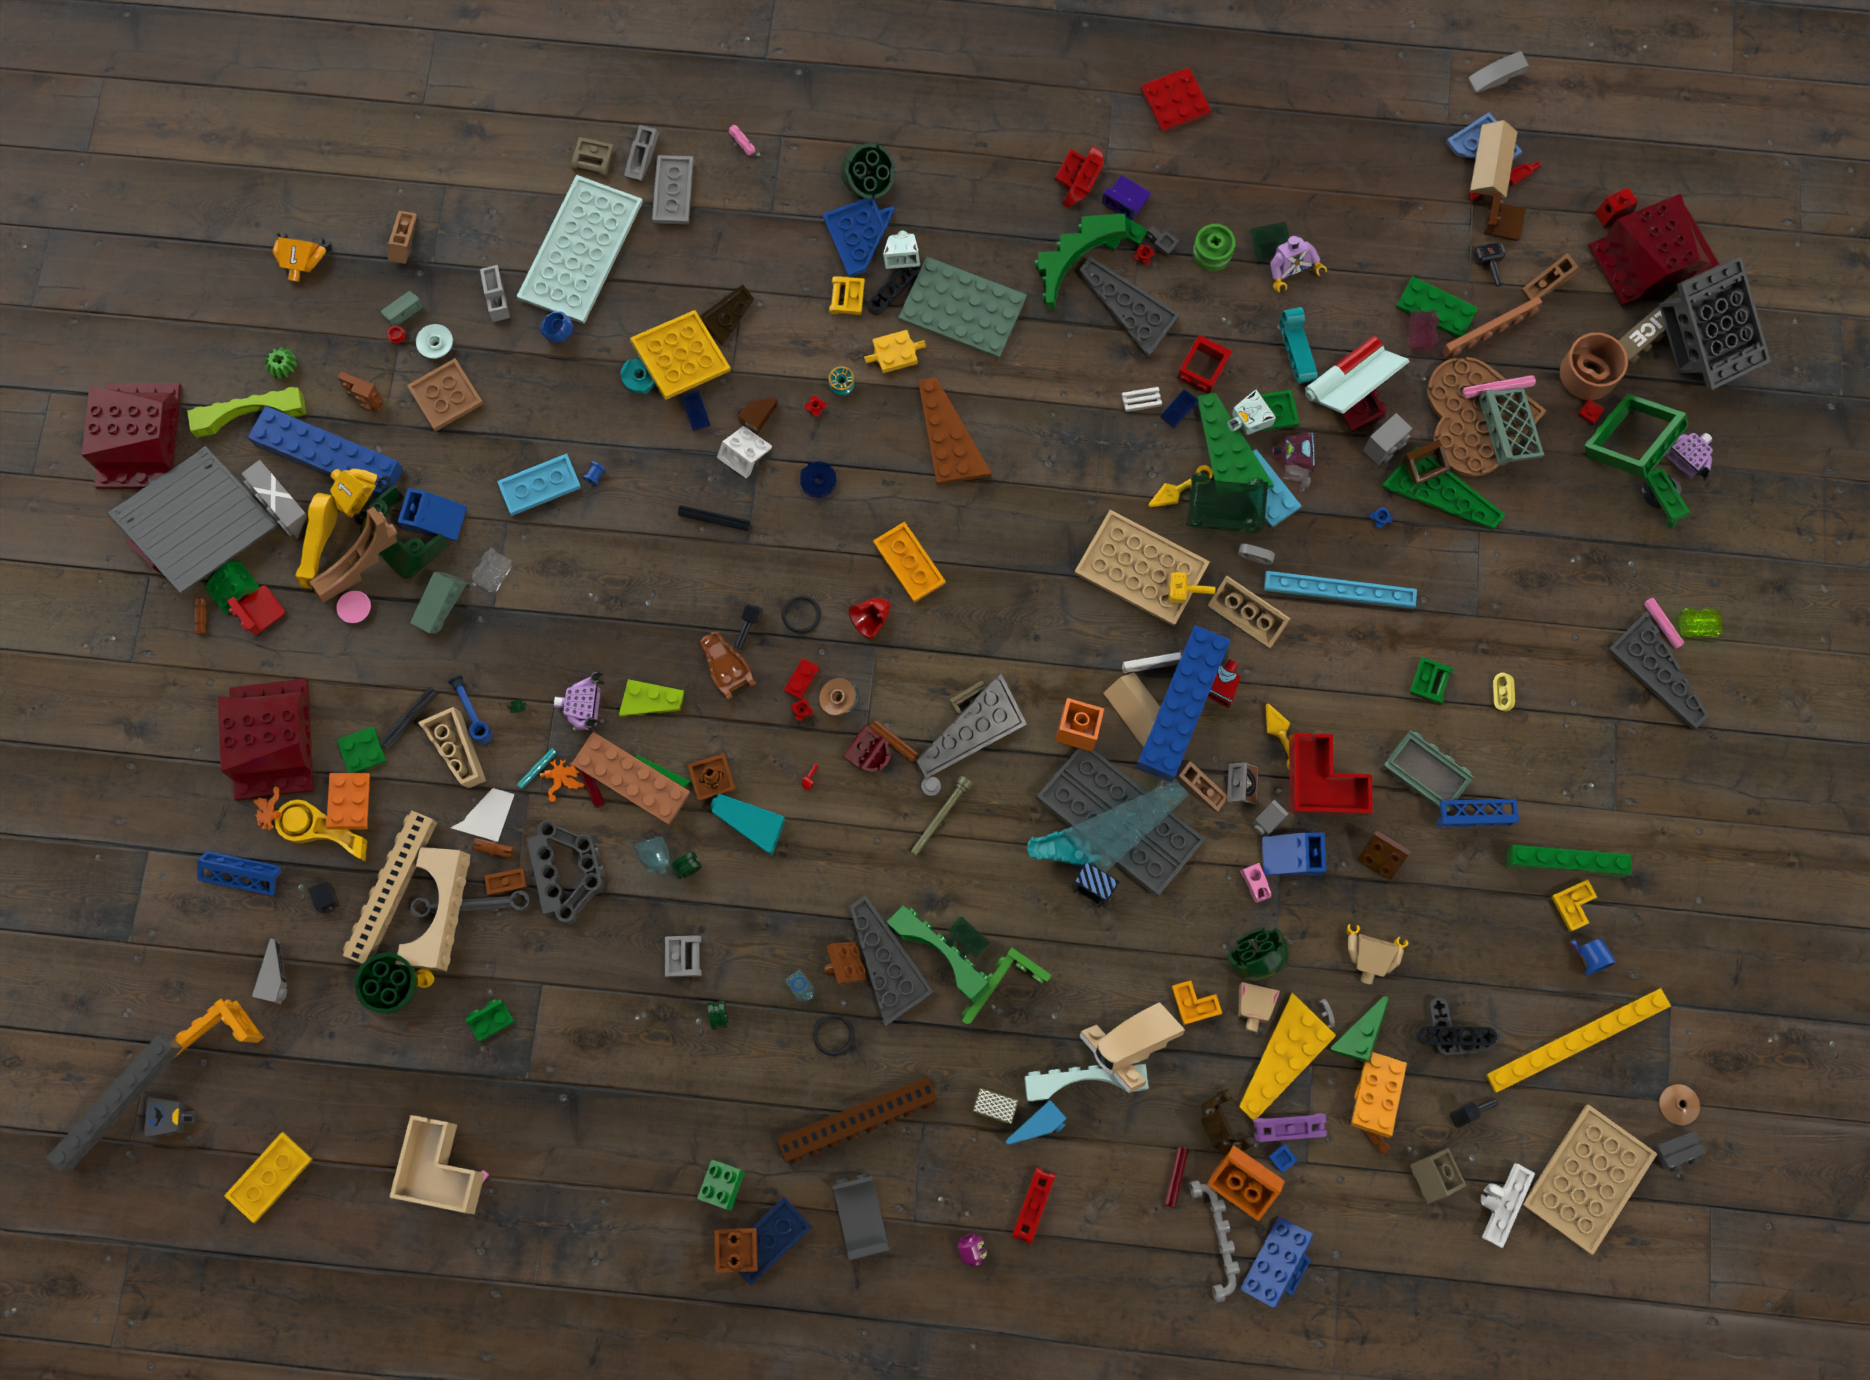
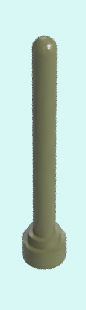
M960 776L956 781L957 788L912 848L911 854L913 856L918 855L961 794L969 791L973 786V783L964 776Z

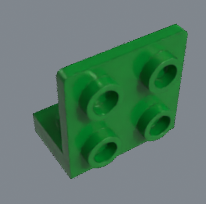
M241 561L226 562L219 567L205 585V589L224 614H229L230 612L229 608L231 606L227 602L229 599L234 597L239 601L243 595L252 594L260 588Z

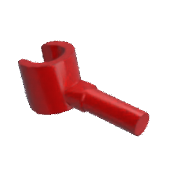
M816 763L809 774L802 779V787L807 791L815 784L811 778L819 766Z

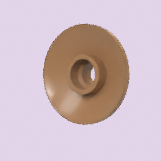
M843 678L832 679L823 686L820 692V705L830 715L838 716L845 714L852 708L856 699V692L854 686L848 680Z
M1676 1084L1667 1087L1661 1093L1659 1108L1663 1117L1670 1123L1687 1125L1697 1118L1700 1111V1102L1692 1089L1685 1085ZM1680 1101H1683L1685 1103L1684 1108L1680 1107Z

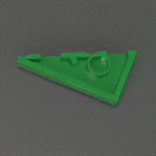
M1383 996L1331 1047V1052L1369 1063L1390 1001L1389 997Z

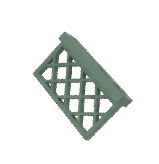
M1524 388L1502 391L1486 390L1479 397V401L1498 465H1506L1508 462L1542 458L1544 452ZM1519 394L1520 404L1511 399L1512 395ZM1495 397L1504 399V405L1502 406L1497 403ZM1507 403L1517 408L1514 413L1505 408ZM1519 410L1525 413V421L1516 415ZM1502 412L1511 417L1508 423L1501 418ZM1513 419L1522 425L1519 430L1510 425ZM1524 427L1531 431L1530 438L1521 432ZM1507 429L1516 434L1513 440L1507 436ZM1518 436L1527 441L1524 447L1515 442ZM1531 444L1536 448L1537 453H1532L1526 448ZM1512 446L1520 450L1521 453L1517 456H1513L1511 451Z

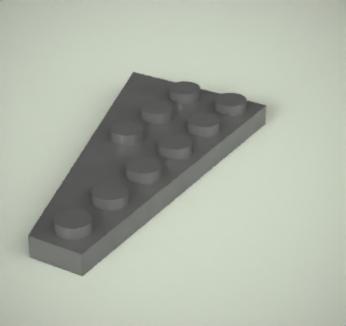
M1092 257L1087 259L1079 271L1080 275L1149 358L1179 319L1180 314Z
M1646 611L1607 651L1687 725L1695 730L1709 715L1698 696L1692 691L1689 686L1690 682L1682 674L1680 665L1667 643L1662 640L1659 635L1660 631L1657 626L1653 625L1649 618L1651 616Z
M865 895L849 907L886 1027L929 997L934 991Z

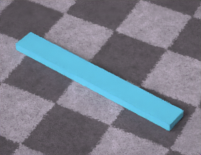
M1266 571L1264 591L1411 609L1416 607L1417 589L1272 571Z

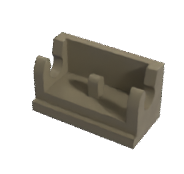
M983 681L978 682L950 699L949 705L957 717L986 688Z

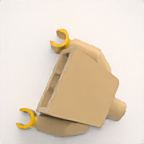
M1349 924L1346 930L1349 935L1348 952L1351 962L1355 964L1358 970L1363 971L1360 981L1372 984L1375 975L1384 977L1386 973H1390L1400 965L1404 953L1403 949L1408 945L1407 940L1401 945L1399 943L1400 937L1395 939L1394 943L1362 934L1357 936L1360 930L1359 925L1356 926V931L1353 932L1350 930Z

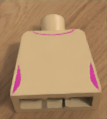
M1244 982L1239 985L1238 1016L1247 1019L1245 1030L1257 1032L1259 1022L1267 1023L1269 1021L1280 991Z

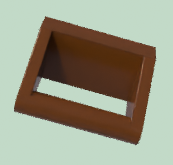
M1440 440L1407 453L1402 460L1416 485L1450 470ZM1435 454L1442 466L1418 476L1415 463Z

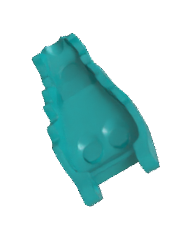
M1073 828L1064 829L1061 832L1056 831L1048 834L1046 837H1031L1028 842L1027 850L1032 859H1048L1074 866H1083L1085 861L1092 865L1102 862L1101 855L1091 856L1090 843Z

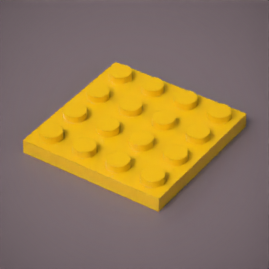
M696 310L630 338L632 346L665 400L728 373L731 369Z

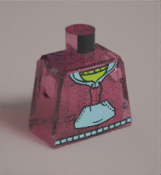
M1315 432L1285 437L1282 447H1273L1272 457L1283 458L1284 468L1314 472L1316 467Z

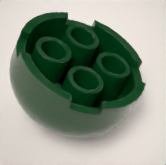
M873 143L856 145L846 153L842 160L841 178L843 184L850 193L859 198H879L886 194L894 183L895 163L888 150L881 145Z
M1260 928L1238 939L1236 942L1239 945L1233 950H1229L1227 955L1232 968L1239 977L1251 982H1261L1273 978L1284 969L1289 959V947L1279 929L1274 928L1273 930L1265 931L1264 928ZM1255 939L1259 952L1256 953L1252 943L1247 940ZM1239 955L1241 956V960L1244 966L1239 961Z
M383 953L368 958L359 967L355 976L354 987L358 1000L365 1008L378 1014L388 1015L402 1011L413 1001L418 989V977L414 967L405 958L394 953ZM396 961L402 962L405 965H398ZM390 985H395V989L389 988Z

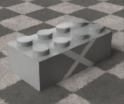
M258 460L241 473L246 478L243 482L290 537L294 535L297 539H300L306 534L308 525L307 514L261 460Z

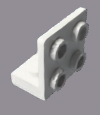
M743 426L722 442L717 458L747 478L752 472L754 463L769 452L772 445Z

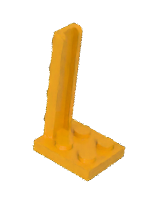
M219 999L207 1010L208 1013L194 1020L189 1029L178 1033L175 1040L183 1047L177 1054L179 1055L221 1019L232 1028V1034L238 1041L258 1043L264 1037L237 1000L232 1003L228 999L226 1001Z

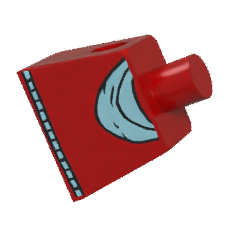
M1231 659L1227 660L1225 666L1220 665L1207 697L1228 709L1233 701L1241 677L1235 673L1238 664Z

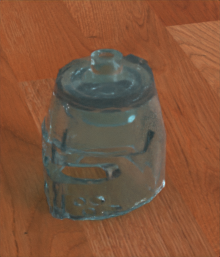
M663 836L634 844V849L640 863L643 864L649 873L658 871L659 874L666 872L665 868L671 865L669 849Z

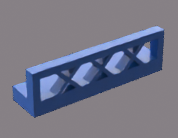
M1517 799L1440 801L1441 818L1436 820L1437 828L1513 826L1519 823ZM1504 804H1511L1512 815H1506L1501 810ZM1466 805H1471L1476 812L1473 815H1468L1463 809ZM1485 805H1490L1495 811L1492 815H1487L1482 808ZM1446 806H1453L1458 812L1454 816H1447Z
M206 851L198 859V881L274 896L276 892V879L281 874V866ZM204 869H209L214 875L212 877L204 875ZM228 873L233 879L226 880L221 874ZM242 876L247 877L252 883L245 884L240 878ZM261 880L269 882V888L263 887L259 882Z

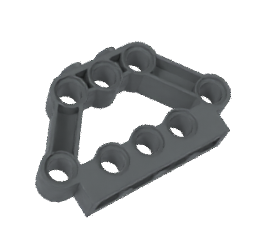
M545 820L538 826V836L527 838L542 912L546 917L556 915L557 919L564 925H572L577 921L578 914L593 896L599 894L604 888L603 877L606 874L604 866L600 865L598 859L601 858L599 846L596 847L594 841L589 836L575 834L558 827L551 820ZM552 827L553 833L546 836L545 830ZM550 842H555L577 851L581 856L578 865L585 876L582 883L564 904L562 900L565 893L558 884L560 872L554 865L556 853L550 847ZM583 842H589V847L586 850H580V845ZM550 852V857L547 860H542V854ZM587 861H593L591 868H584V864ZM548 871H555V874L552 878H546V873ZM596 879L597 885L593 888L588 887L589 881ZM553 889H558V895L551 898L550 892ZM571 910V916L564 919L562 917L563 912Z

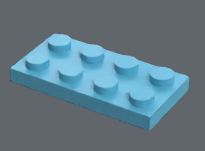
M1255 449L1253 452L1273 482L1274 487L1243 494L1268 526L1273 528L1299 510L1301 504L1257 449Z
M567 454L497 481L511 516L581 488Z

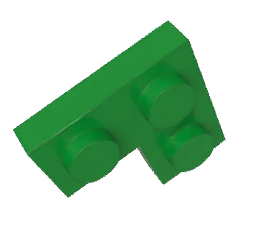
M1126 218L1127 239L1125 240L1138 247L1148 234V229ZM1122 239L1101 245L1114 252Z

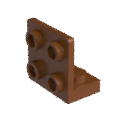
M1494 192L1489 202L1483 234L1519 241L1526 209L1503 203L1501 200L1502 193Z

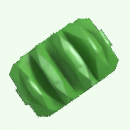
M282 347L278 351L273 348L272 354L267 353L269 358L264 359L265 369L272 377L277 376L279 379L283 375L288 378V373H294L293 368L297 367L295 355L289 349L285 350Z

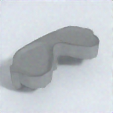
M1326 999L1319 1001L1326 1011L1321 1013L1322 1017L1328 1015V1028L1334 1027V1016Z

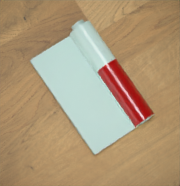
M1372 336L1305 388V395L1310 401L1343 414L1409 363V359L1386 351L1382 342L1377 337Z

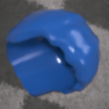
M554 311L545 317L540 331L547 341L558 344L566 342L572 336L574 325L565 313Z

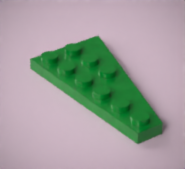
M1431 456L1415 463L1418 476L1442 466ZM1402 462L1381 487L1490 530H1494L1506 515L1450 471L1416 485Z

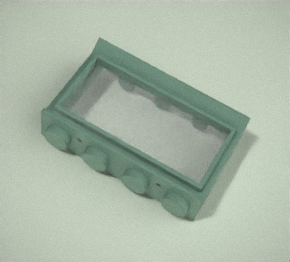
M1411 730L1380 769L1382 772L1387 769L1394 774L1395 777L1393 779L1396 782L1400 783L1403 781L1411 787L1409 791L1412 794L1416 795L1419 793L1427 799L1425 801L1427 805H1436L1439 808L1440 801L1457 800L1474 778L1467 768L1457 765L1452 757L1442 754L1437 746L1427 743L1423 740L1422 735ZM1446 806L1447 813L1450 811L1452 806Z

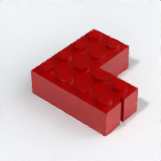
M1294 733L1289 736L1290 813L1361 816L1373 813L1372 774L1334 773L1333 734L1312 735V733Z

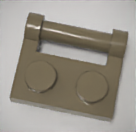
M579 137L572 157L571 168L599 172L600 175L606 176L614 145ZM580 157L586 159L602 162V165H596L579 160Z

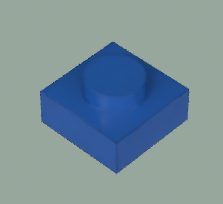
M1285 1144L1268 1157L1280 1173H1283L1298 1161Z

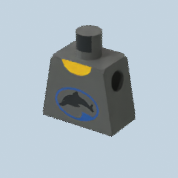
M147 1097L144 1137L156 1138L183 1133L185 1123H195L196 1112L186 1111V1103Z

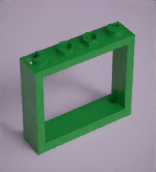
M1627 394L1618 403L1614 411L1608 415L1605 422L1597 428L1591 439L1587 440L1585 444L1587 457L1646 479L1689 426L1687 415L1684 412ZM1632 409L1670 422L1640 460L1601 447Z

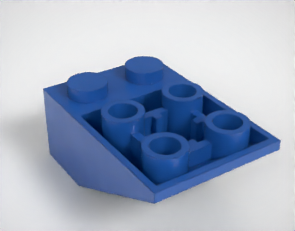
M408 488L398 524L406 531L433 537L441 533L445 539L457 542L467 506L427 491Z
M1296 833L1262 837L1263 873L1265 876H1323L1326 872L1325 833Z

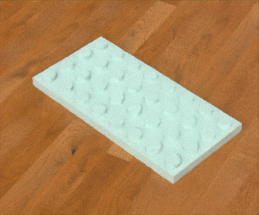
M576 175L517 294V299L550 312L561 311L571 320L585 324L643 203L642 199Z

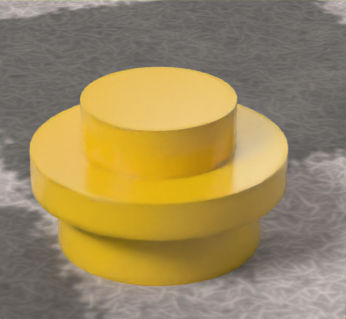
M421 968L416 972L419 987L426 988L434 983V976L429 970Z

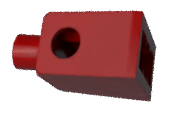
M1625 188L1608 196L1595 211V215L1602 226L1606 227L1617 219L1634 213L1638 201L1630 188Z

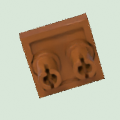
M757 1228L715 1230V1273L758 1271Z

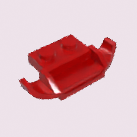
M1094 145L1091 146L1086 157L1070 149L1054 178V181L1069 189L1062 202L1068 208L1088 195L1103 166L1102 151Z

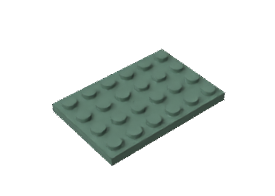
M926 257L898 317V321L1000 359L1027 299V295Z

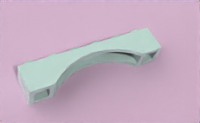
M1140 1062L1132 1064L1146 1080L1145 1086L1135 1091L1148 1090L1146 1064H1140ZM1100 1065L1088 1066L1089 1070L1082 1071L1080 1067L1069 1068V1072L1062 1073L1060 1069L1049 1070V1074L1042 1075L1040 1071L1029 1072V1076L1024 1078L1027 1102L1046 1101L1062 1087L1083 1080L1104 1081L1118 1086L1126 1092L1127 1090L1113 1075L1100 1068Z

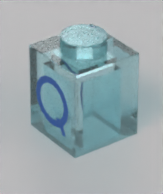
M801 969L784 980L799 1002L801 1000L805 1002L814 995L812 992L815 989Z

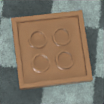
M456 358L407 385L434 431L443 428L483 405L481 398Z

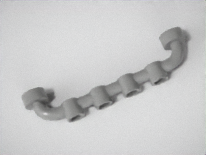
M1198 1180L1189 1182L1192 1198L1202 1197V1192L1207 1193L1210 1197V1208L1214 1215L1215 1230L1218 1234L1219 1248L1224 1260V1271L1228 1278V1285L1225 1288L1221 1284L1212 1286V1293L1216 1303L1225 1301V1296L1230 1295L1235 1290V1275L1240 1273L1237 1261L1232 1262L1231 1253H1235L1234 1243L1232 1240L1228 1241L1226 1233L1230 1232V1225L1228 1220H1223L1221 1212L1226 1210L1223 1199L1218 1200L1216 1191L1207 1184H1200Z

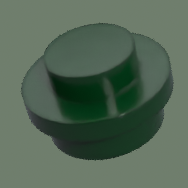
M522 699L511 701V705L507 706L510 709V713L525 711L527 703H522Z

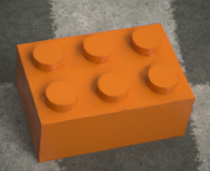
M1233 1145L1212 1173L1207 1185L1259 1221L1281 1193L1285 1181Z

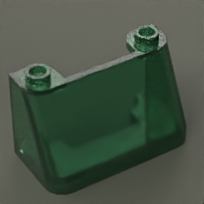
M1206 473L1192 475L1186 526L1242 533H1260L1265 525L1268 482H1263V479L1253 478L1252 481L1246 484L1210 480Z

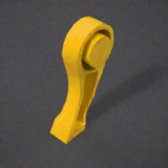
M317 493L309 505L308 525L301 565L296 572V578L300 587L312 589L309 581L319 576L318 567L321 553L337 520L338 509L333 495Z
M292 800L282 805L278 810L282 813V816L279 819H275V828L279 835L289 842L301 844L315 840H330L342 845L349 853L362 861H366L367 840L348 829L327 830V815L310 803L303 800Z

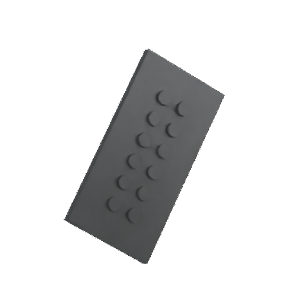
M1078 748L1035 798L1157 898L1205 841V838L1094 749L1091 752Z

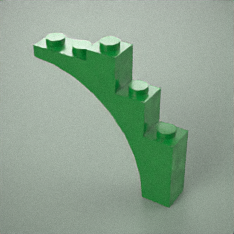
M1125 214L1082 216V223L1078 224L1079 233L1060 234V241L1057 242L1056 252L1038 253L1039 259L1035 260L1036 271L1039 270L1040 277H1043V287H1046V293H1043V303L1047 304L1048 310H1055L1056 296L1066 272L1076 260L1101 244L1127 239Z

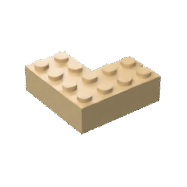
M410 1115L390 1198L475 1214L485 1173L447 1165L457 1128L456 1124Z

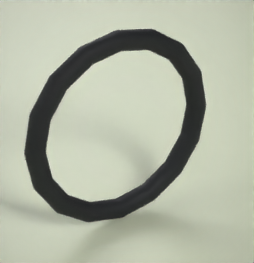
M808 596L792 597L783 607V622L788 629L794 632L804 633L811 631L820 621V607L814 599ZM799 599L808 600L816 607L817 611L815 622L804 629L794 628L786 619V609L789 604Z
M835 1014L825 1016L818 1021L813 1034L814 1042L818 1049L831 1056L841 1055L849 1050L855 1036L853 1025L849 1020ZM833 1018L845 1022L851 1034L847 1046L836 1052L824 1049L817 1037L821 1024Z

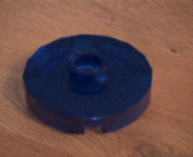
M811 462L801 471V488L810 497H826L836 487V472L825 462ZM816 479L822 480L820 483L815 482Z

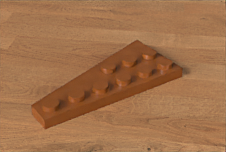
M935 377L918 380L936 484L992 476L990 469L938 379Z

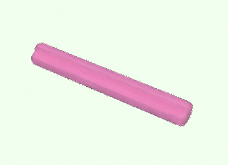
M1531 375L1465 387L1463 389L1464 398L1481 396L1486 390L1491 389L1493 391L1532 387L1536 384V380Z

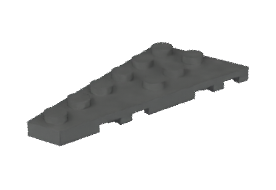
M1001 673L988 684L916 760L924 778L930 777L1027 725Z

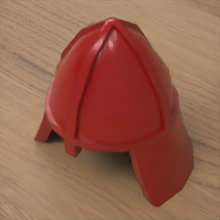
M872 598L865 602L851 605L848 609L850 620L861 635L865 638L873 639L888 619L891 604L883 598Z

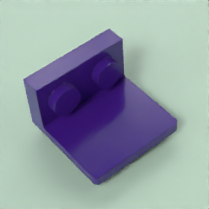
M1121 175L1112 189L1107 187L1104 191L1102 204L1119 214H1125L1126 218L1133 221L1150 197L1151 192Z

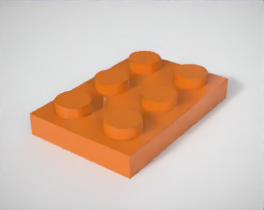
M330 773L327 830L368 829L370 773Z

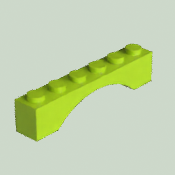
M289 387L283 391H270L264 395H251L245 399H232L226 403H214L207 407H195L187 411L190 431L196 438L213 435L232 419L248 413L262 412L265 406L291 417L306 415L304 396L298 387Z

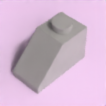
M1273 800L1253 822L1254 829L1259 835L1268 836L1282 823L1289 813Z

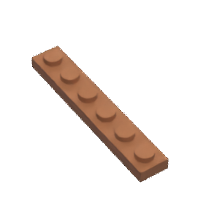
M1538 296L1445 345L1442 354L1445 358L1451 355L1454 357L1461 353L1462 349L1466 347L1469 349L1478 343L1477 341L1481 339L1487 340L1493 333L1497 331L1502 332L1507 329L1508 325L1521 322L1525 316L1535 315L1539 311L1542 300Z

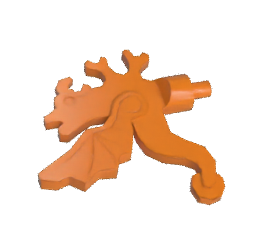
M554 759L553 762H550L554 769L545 770V773H540V777H545L546 779L554 778V785L548 791V798L551 802L556 800L555 795H552V793L561 787L562 782L569 789L577 790L578 788L585 787V784L572 778H577L576 774H579V771L572 764L570 767H563V764L566 762L565 759L563 761L560 760L559 766L556 765V760Z
M274 787L273 793L275 794L268 802L260 797L253 801L260 809L257 810L255 816L259 826H261V823H264L262 829L267 830L268 826V830H271V828H274L272 820L279 819L282 816V813L279 811H274V804L279 798V787Z

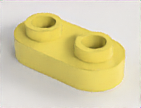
M1499 673L1493 680L1494 704L1499 710L1509 711L1515 705L1514 679L1509 674Z

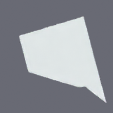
M492 788L466 816L464 821L450 828L498 842L514 794Z

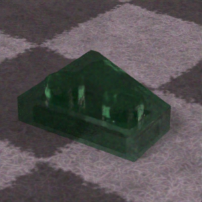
M1286 222L1250 229L1257 264L1273 254L1279 245L1288 242L1290 237Z

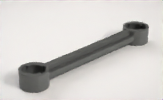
M516 891L507 897L462 900L459 912L513 908L518 912H525L531 906V898L524 891ZM519 895H523L525 900H527L526 905L522 908L514 904L515 898ZM417 898L411 904V912L419 919H426L432 913H437L439 901L430 902L425 898ZM420 902H424L426 907H428V911L423 915L415 911L417 904Z

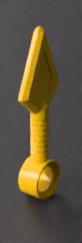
M1200 466L1194 477L1178 486L1165 483L1151 500L1149 507L1178 504L1182 491L1196 483L1208 484L1213 476L1212 469L1208 466ZM1206 471L1209 473V477L1202 479L1199 477V473Z
M1266 704L1267 733L1280 738L1289 757V740L1286 734L1290 722L1270 704ZM1289 759L1287 760V764H1286L1288 769H1289Z

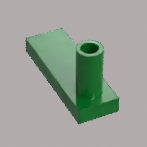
M1661 468L1651 472L1645 480L1668 516L1666 525L1669 528H1675L1679 519L1689 516L1690 511L1664 469Z

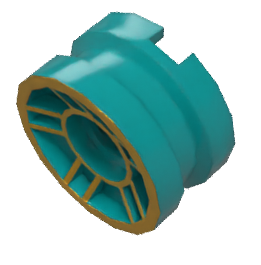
M843 366L836 367L830 372L829 385L831 391L836 395L846 396L850 394L852 389L854 390V374L849 368Z

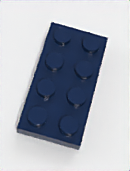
M783 1197L752 1227L757 1228L758 1271L739 1273L752 1286L812 1228L786 1197Z

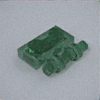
M962 916L948 929V932L952 935L949 940L942 935L947 940L945 943L949 947L953 945L961 953L959 956L963 960L970 953L977 958L990 944ZM957 941L965 947L962 952L954 945Z

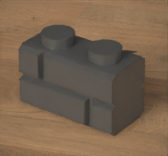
M1695 1131L1687 1132L1653 1146L1661 1168L1663 1170L1670 1169L1671 1172L1683 1168L1682 1163L1687 1161L1689 1164L1696 1163L1701 1160L1700 1156L1705 1155L1704 1148Z

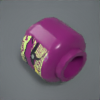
M976 1234L962 1237L960 1239L961 1242L957 1246L961 1261L964 1264H970L971 1267L982 1264V1260L987 1255L983 1239L976 1236Z

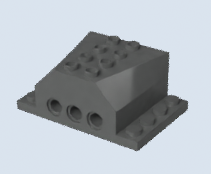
M1741 256L1728 260L1677 284L1680 298L1659 303L1678 373H1703L1707 390H1713L1771 362Z

